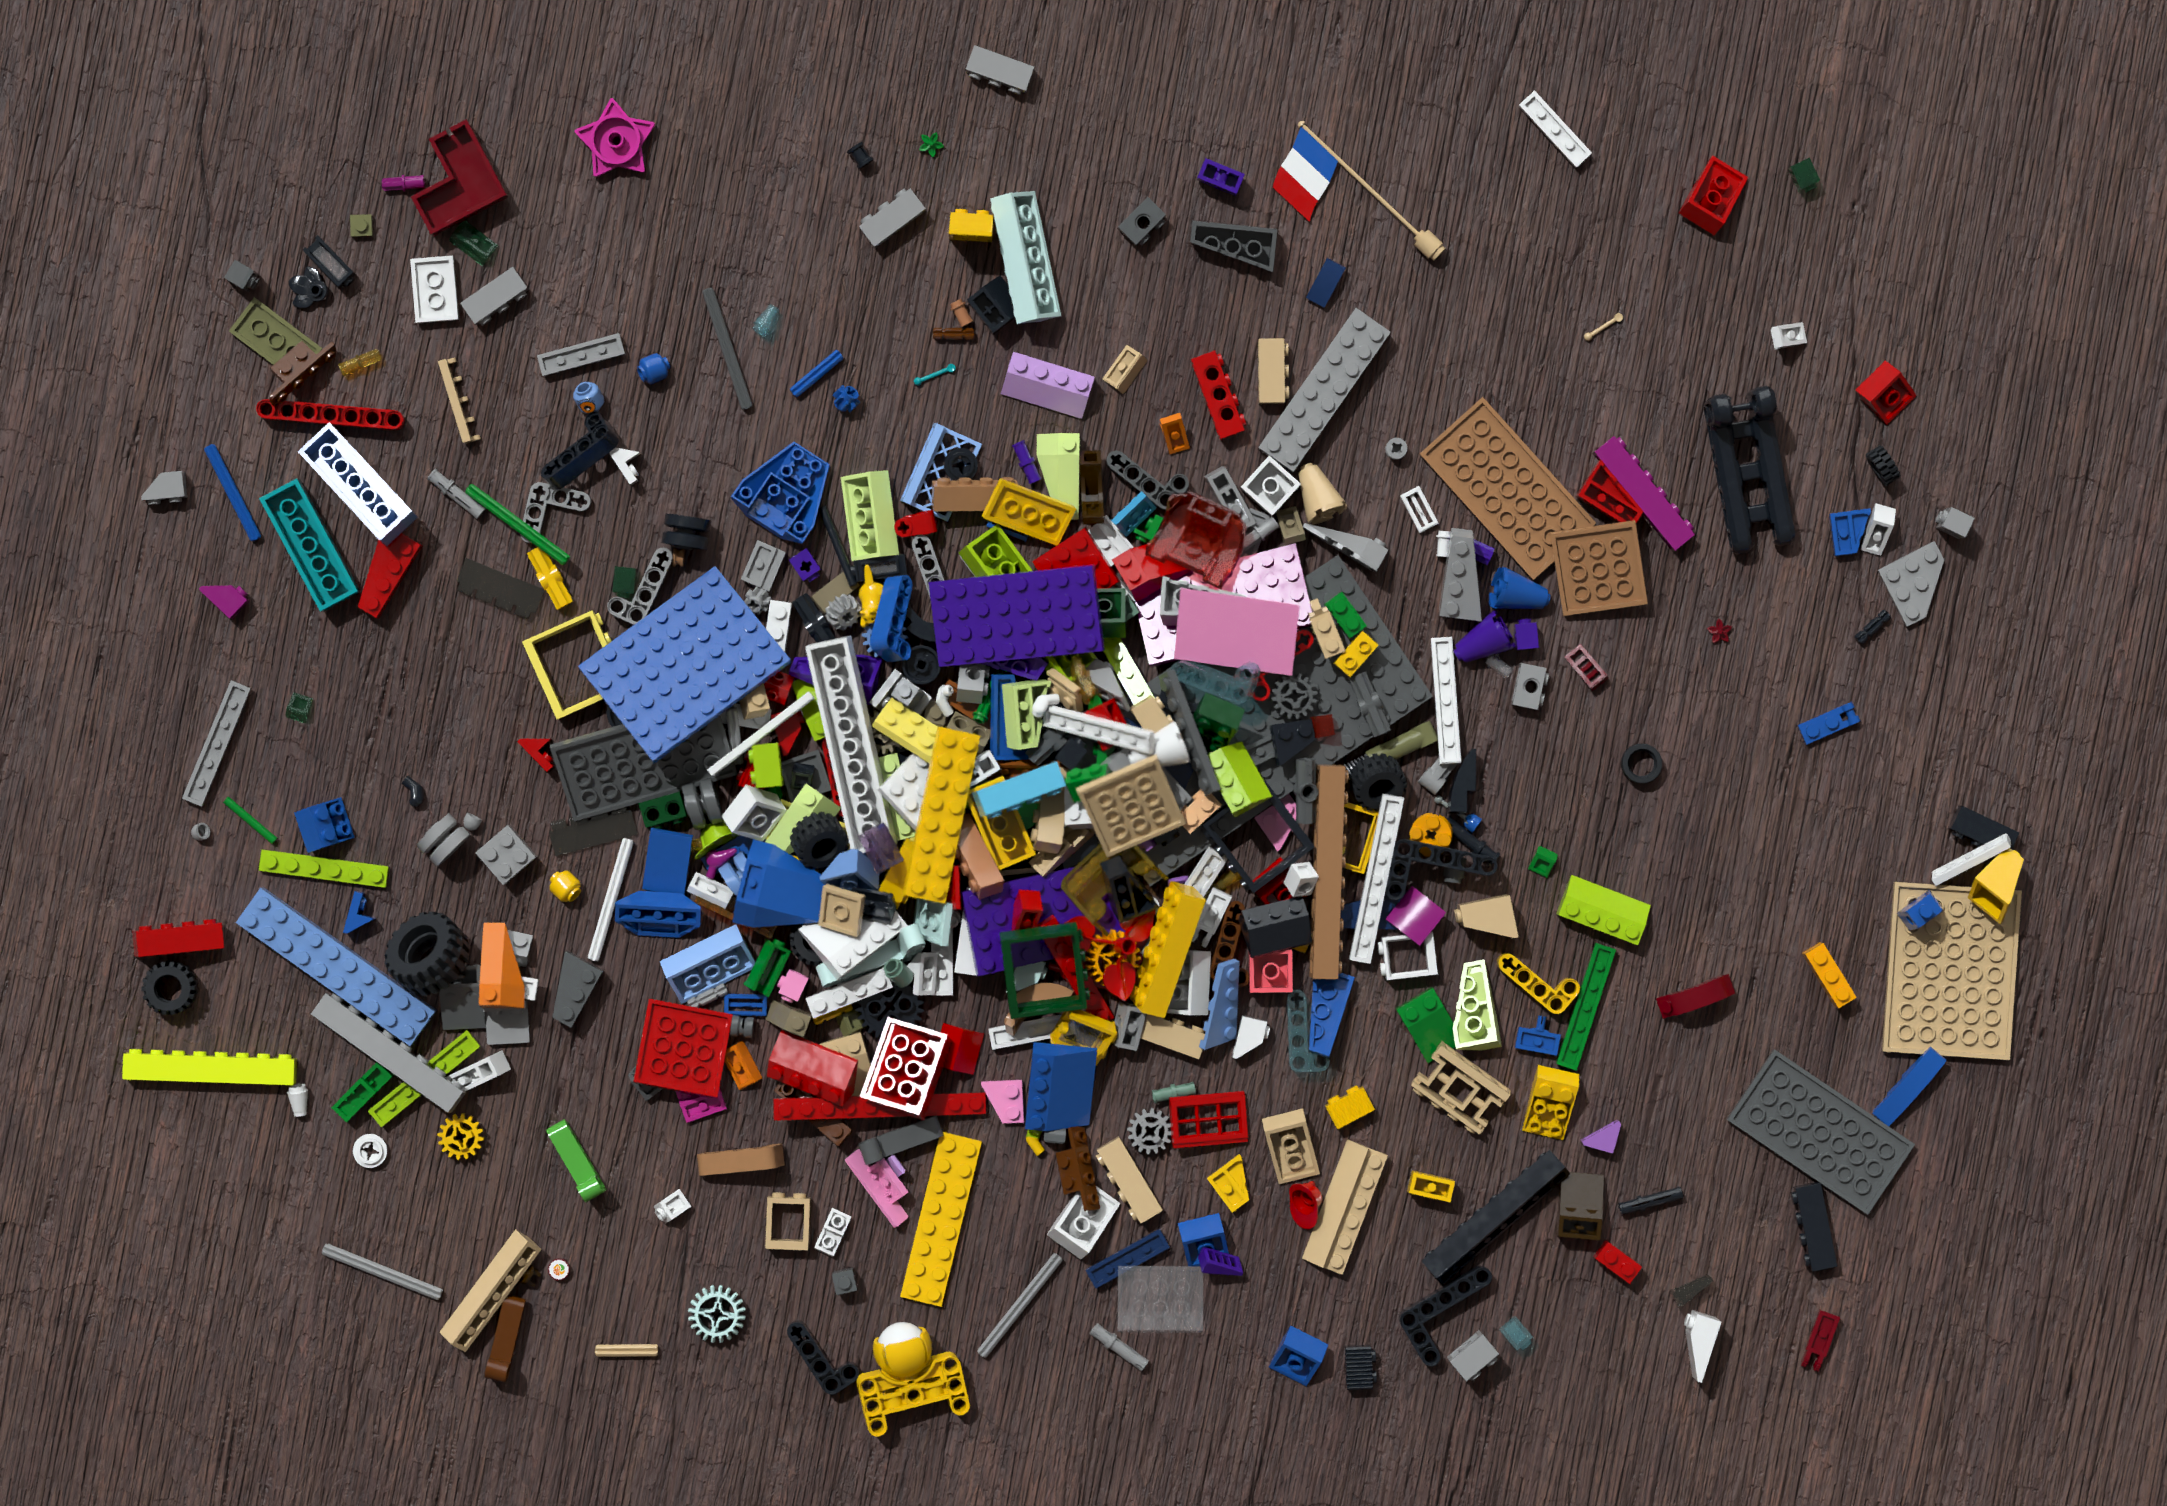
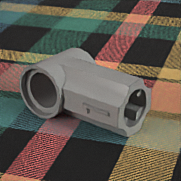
M1438 757L1431 768L1429 767L1420 777L1418 783L1435 795L1457 764L1439 765Z

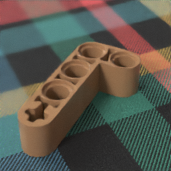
M783 1144L697 1154L699 1176L773 1169L785 1165Z

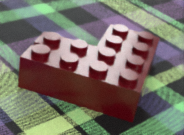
M467 119L450 127L453 135L450 136L444 130L429 138L448 177L411 196L427 229L433 237L508 198L504 187Z

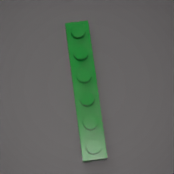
M1595 943L1556 1064L1577 1071L1616 949Z

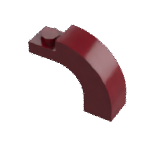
M1724 974L1690 988L1656 998L1662 1018H1667L1710 1005L1735 994L1729 974Z

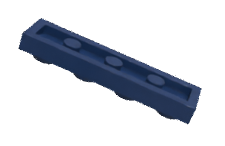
M1159 1228L1085 1270L1096 1289L1165 1251L1170 1246Z

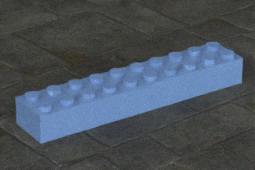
M264 887L258 890L236 921L242 928L409 1046L414 1044L437 1012L435 1008L418 996L407 992L397 981Z

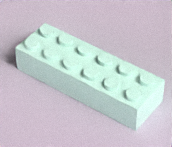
M1035 191L1013 192L990 198L991 210L994 214L996 232L1000 242V252L1003 256L1005 274L1009 284V294L1012 298L1017 324L1041 322L1060 317L1061 312Z

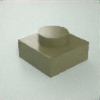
M372 214L350 215L351 237L373 236Z

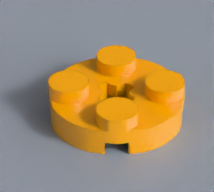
M1425 813L1414 821L1409 835L1410 840L1448 848L1452 841L1453 829L1445 817ZM1427 830L1436 832L1435 839L1426 836L1428 834ZM1422 847L1419 850L1424 856H1431V850L1428 847Z

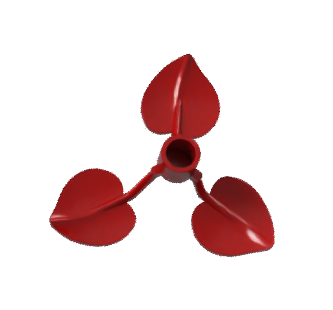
M1156 910L1121 923L1120 927L1125 930V938H1118L1115 941L1092 937L1095 933V925L1086 916H1076L1065 922H1076L1077 928L1082 929L1083 942L1079 943L1080 949H1084V952L1089 950L1091 941L1114 945L1115 952L1121 956L1117 959L1116 965L1111 964L1105 969L1103 983L1110 993L1126 1001L1134 988L1136 973L1130 962L1121 963V961L1126 959L1127 955L1135 952L1136 942H1142L1150 936ZM1071 935L1062 936L1068 947L1073 950Z

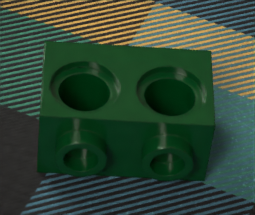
M681 791L639 803L645 828L659 829L664 827V822L671 821L673 825L683 822V817L688 816ZM673 802L677 803L680 807V811L676 815H672L668 811L669 805ZM652 808L659 811V818L655 821L650 820L648 817V811Z

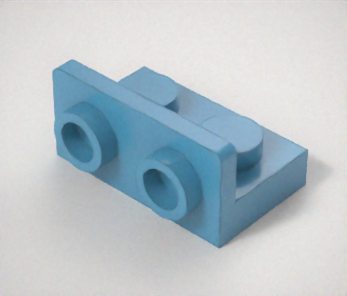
M1141 491L1111 521L1127 537L1157 507Z

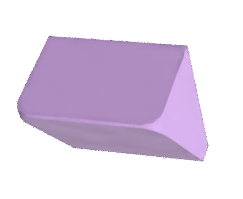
M895 1154L885 1159L897 1177L905 1173V1167Z

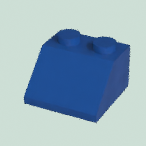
M1219 1213L1178 1223L1189 1269L1200 1266L1198 1256L1202 1248H1210L1229 1254Z
M1290 1326L1269 1364V1368L1307 1386L1322 1363L1328 1344Z

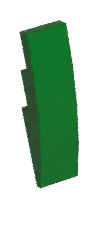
M376 1062L331 1108L345 1122H348L395 1074Z

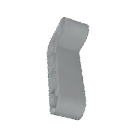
M918 535L912 541V548L930 596L928 582H931L933 579L941 581L944 578L930 539L926 535ZM919 539H922L923 542H928L925 545L926 552L931 551L932 555H925L919 559L918 555L923 554L921 548H916ZM926 559H932L935 562L934 568L930 571L923 568L922 564Z
M667 548L657 549L632 602L620 597H613L608 602V611L612 615L634 625L637 623L631 618L634 610L639 609L642 612V619L650 613L673 563V553ZM667 552L666 556L669 557V560L663 561L661 567H665L664 572L657 567H653L654 563L659 565L661 561L658 555ZM652 571L660 573V580L656 583H652L649 580V574ZM644 590L651 592L652 597L648 602H643L640 599V594ZM619 600L623 603V609L621 612L616 613L612 610V604Z

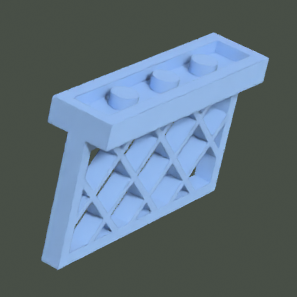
M934 423L900 501L922 511L931 510L926 507L932 505V497L929 491L932 489V486H927L925 478L927 474L935 472L937 479L940 478L938 470L944 468V465L936 468L934 463L935 455L943 452L946 457V451L955 447L961 448L960 445L970 443L975 446L973 454L977 456L982 444L938 423ZM945 433L954 437L955 445L948 448L944 447L942 440ZM957 438L963 440V442L959 443ZM926 491L930 503L923 506L915 503L918 494ZM935 511L934 515L948 522L952 511H947L945 516Z

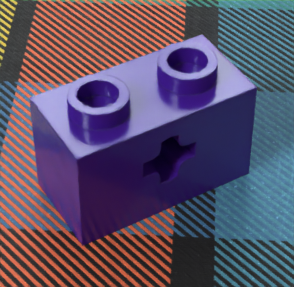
M1205 158L1197 181L1236 196L1245 174Z

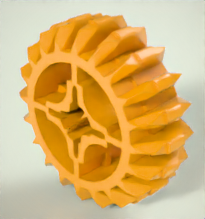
M1111 929L1109 933L1102 931V937L1097 934L1095 938L1115 941L1118 938H1125L1123 931L1119 930L1116 933V930ZM1091 941L1092 947L1086 951L1089 955L1085 956L1086 961L1089 962L1084 966L1086 969H1090L1088 975L1094 976L1093 980L1097 983L1100 982L1104 986L1103 973L1105 969L1111 964L1116 965L1117 961L1115 959L1110 961L1105 956H1115L1118 959L1121 955L1115 952L1114 945L1110 944L1107 950L1101 951L1108 944ZM1136 947L1135 952L1127 955V958L1123 959L1121 963L1130 962L1134 968H1140L1135 963L1141 960L1140 956L1135 955L1140 952V949ZM1098 957L1103 960V972L1099 968Z

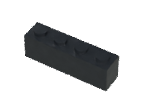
M1817 1181L1793 1186L1794 1192H1791V1199L1793 1205H1797L1798 1213H1795L1797 1225H1801L1802 1233L1799 1234L1801 1246H1805L1806 1254L1803 1255L1805 1266L1809 1267V1270L1812 1272L1837 1267L1821 1183Z

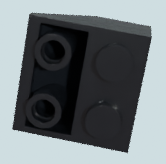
M1001 275L967 299L968 304L993 335L1015 318L1012 298L1009 294V285Z

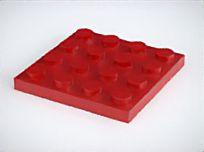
M649 999L633 1083L717 1099L733 1014Z

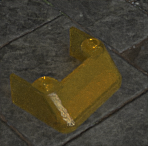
M1100 843L1061 882V888L1065 894L1106 937L1109 933L1098 921L1105 914L1107 908L1105 902L1101 899L1107 893L1100 867L1101 862L1120 856L1130 869L1138 875H1146L1154 869L1165 881L1168 879L1167 875L1139 845L1107 857Z

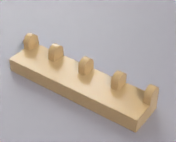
M456 357L448 360L443 359L438 361L462 442L467 444L481 439L480 435L471 437L467 424L475 421L474 416L465 418L461 403L469 400L468 396L459 398L455 382L461 381L462 377L453 378L449 364L457 362Z

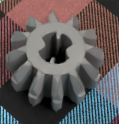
M843 593L840 598L835 596L833 602L828 601L829 607L825 608L827 613L825 616L833 628H840L844 631L847 626L852 628L853 623H858L857 618L861 617L859 612L862 608L853 596H847Z

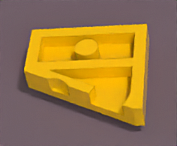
M1240 1154L1207 1177V1180L1231 1212H1234L1249 1201Z

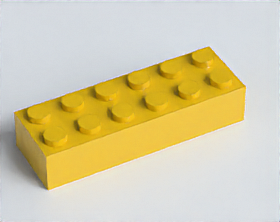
M1170 881L1169 887H1166L1164 891V901L1162 907L1160 906L1157 911V921L1150 931L1151 939L1148 946L1144 949V959L1142 965L1139 966L1140 968L1137 969V979L1130 995V1000L1142 1013L1162 1018L1166 1016L1206 901L1193 886Z

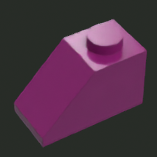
M232 585L201 586L199 588L229 619H233L250 601L246 597L248 593L241 586L237 588Z

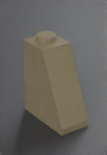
M773 999L766 1020L784 1030L804 1037L812 1014Z

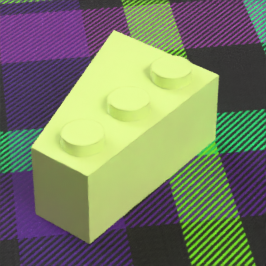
M1038 679L1037 681L1028 680L1002 684L1007 748L1021 750L1038 747L1043 720H1041L1042 717L1037 718L1032 714V707L1038 696L1047 695L1048 687L1051 685L1050 680Z

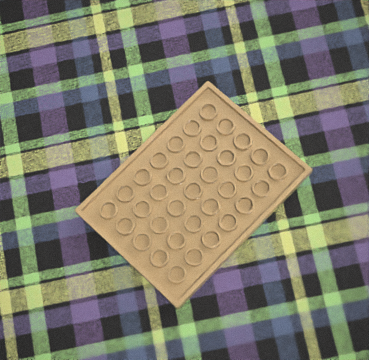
M1905 882L1893 883L1882 1051L1923 1054L1931 1046L1943 1056L2010 1060L2022 891L2014 890L2004 921L1999 924L1968 899L1971 887L1935 886L1934 884ZM1927 890H1930L1942 906L1943 911L1920 928L1908 930L1897 913Z

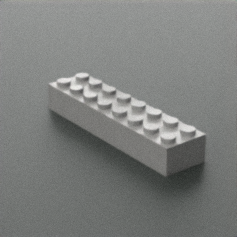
M1355 308L1257 449L1267 456H1271L1278 464L1293 473L1391 332Z

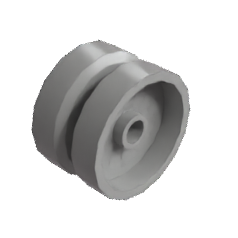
M450 813L436 822L416 845L422 853H428L436 847L435 851L430 855V860L437 867L446 861L471 835L464 827H459L452 834L450 833L457 823V820Z

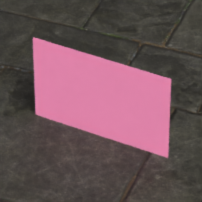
M1181 588L1174 659L1292 676L1300 605Z

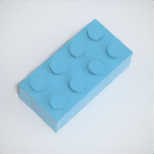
M1054 762L973 792L972 795L980 817L986 816L987 819L1001 815L1002 809L1006 808L1008 812L1022 807L1021 802L1023 801L1030 804L1041 800L1042 794L1046 793L1047 797L1060 793L1062 792L1061 787L1066 786L1058 763Z

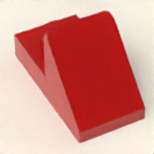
M519 739L517 741L546 772H549L554 767L552 764L554 759L546 751L540 752L552 739Z

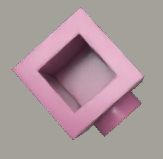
M789 969L786 977L782 975L777 985L780 988L778 993L782 994L781 998L790 1003H793L794 1000L798 1002L809 977Z

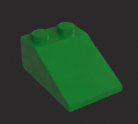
M1432 987L1395 1008L1427 1063L1433 1061L1431 1058L1432 1054L1437 1050L1441 1041L1451 1048L1456 1047L1453 1021Z

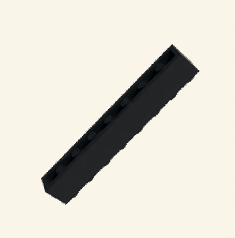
M1551 1150L1542 1153L1534 1164L1523 1169L1519 1177L1508 1182L1504 1190L1492 1196L1488 1204L1476 1210L1473 1217L1467 1222L1461 1223L1451 1236L1445 1237L1435 1250L1429 1251L1422 1260V1263L1442 1285L1445 1284L1567 1178L1570 1172Z

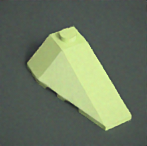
M1080 433L1037 434V458L1049 495L1054 499L1073 505L1076 511L1071 520H1079Z
M1485 959L1464 963L1459 1000L1456 1006V1017L1453 1023L1456 1049L1481 1051L1502 1047Z

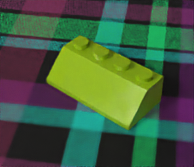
M1571 875L1556 914L1638 945L1646 926L1651 905Z

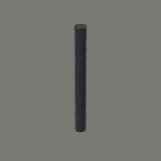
M827 506L820 507L819 512L849 587L857 585V582L851 574L849 561Z

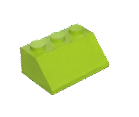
M1242 741L1221 747L1208 754L1221 788L1220 792L1235 818L1272 798Z

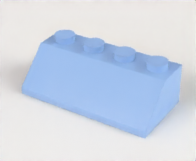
M737 924L661 960L660 964L666 979L681 1004L711 988L714 989L716 986L752 970L756 961Z

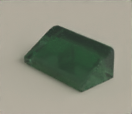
M465 220L456 228L449 239L453 245L482 266L498 247L495 242Z

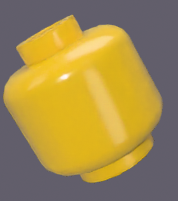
M569 871L556 872L550 878L551 884L549 889L561 902H572L581 893L580 881Z

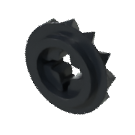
M957 448L950 451L945 457L944 469L947 476L952 480H959V478L971 479L976 474L978 462L976 456L970 450ZM959 456L962 462L969 463V465L962 468V474L959 468L952 467V465L958 463Z

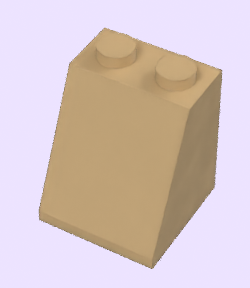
M1505 894L1456 904L1457 909L1454 910L1455 920L1461 926L1518 938L1510 895Z

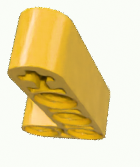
M1503 953L1497 959V966L1504 974L1554 1014L1562 1013L1580 991L1579 983L1572 978H1565L1555 989L1551 988L1512 954ZM1504 958H1511L1510 963L1514 967H1517L1518 964L1520 965V967H1518L1514 971L1513 975L1510 974L1511 972H1513V970L1510 967L1506 966L1505 968H1503L1504 962L1502 960ZM1521 971H1527L1529 975L1526 982L1518 980V974ZM1567 982H1573L1575 986L1574 991L1570 994L1564 991V986ZM1542 984L1545 988L1542 996H1536L1534 993L1535 986ZM1554 998H1559L1561 1001V1006L1557 1010H1553L1550 1006V1002Z

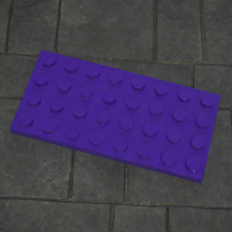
M1094 565L928 582L939 667L1105 650Z
M1111 858L1055 870L1045 877L1038 874L1003 883L1002 892L980 900L976 893H972L971 890L960 892L976 975L982 976L1004 970L999 932L1011 931L1013 906L1019 890L1040 891L1043 912L1038 924L1051 915L1055 916L1059 924H1063L1076 916H1086L1095 925V933L1092 936L1094 938L1097 934L1102 937V931L1109 933L1111 929L1116 930V933L1119 930L1125 932L1120 927L1119 921L1111 909L1100 867L1101 862ZM1043 939L1010 943L1013 968L1054 959Z

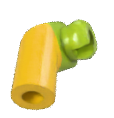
M1028 1129L1026 1142L1036 1156H1038L1045 1150L1039 1142L1042 1131Z

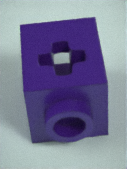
M807 548L789 559L803 582L808 580L810 583L820 576L818 572L821 569ZM802 562H811L810 572L806 570L801 571L803 567Z
M1531 619L1518 620V624L1513 625L1516 650L1539 648L1537 622L1531 623Z

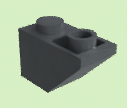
M234 260L224 278L250 292L251 289L254 290L260 281L258 278L260 274Z

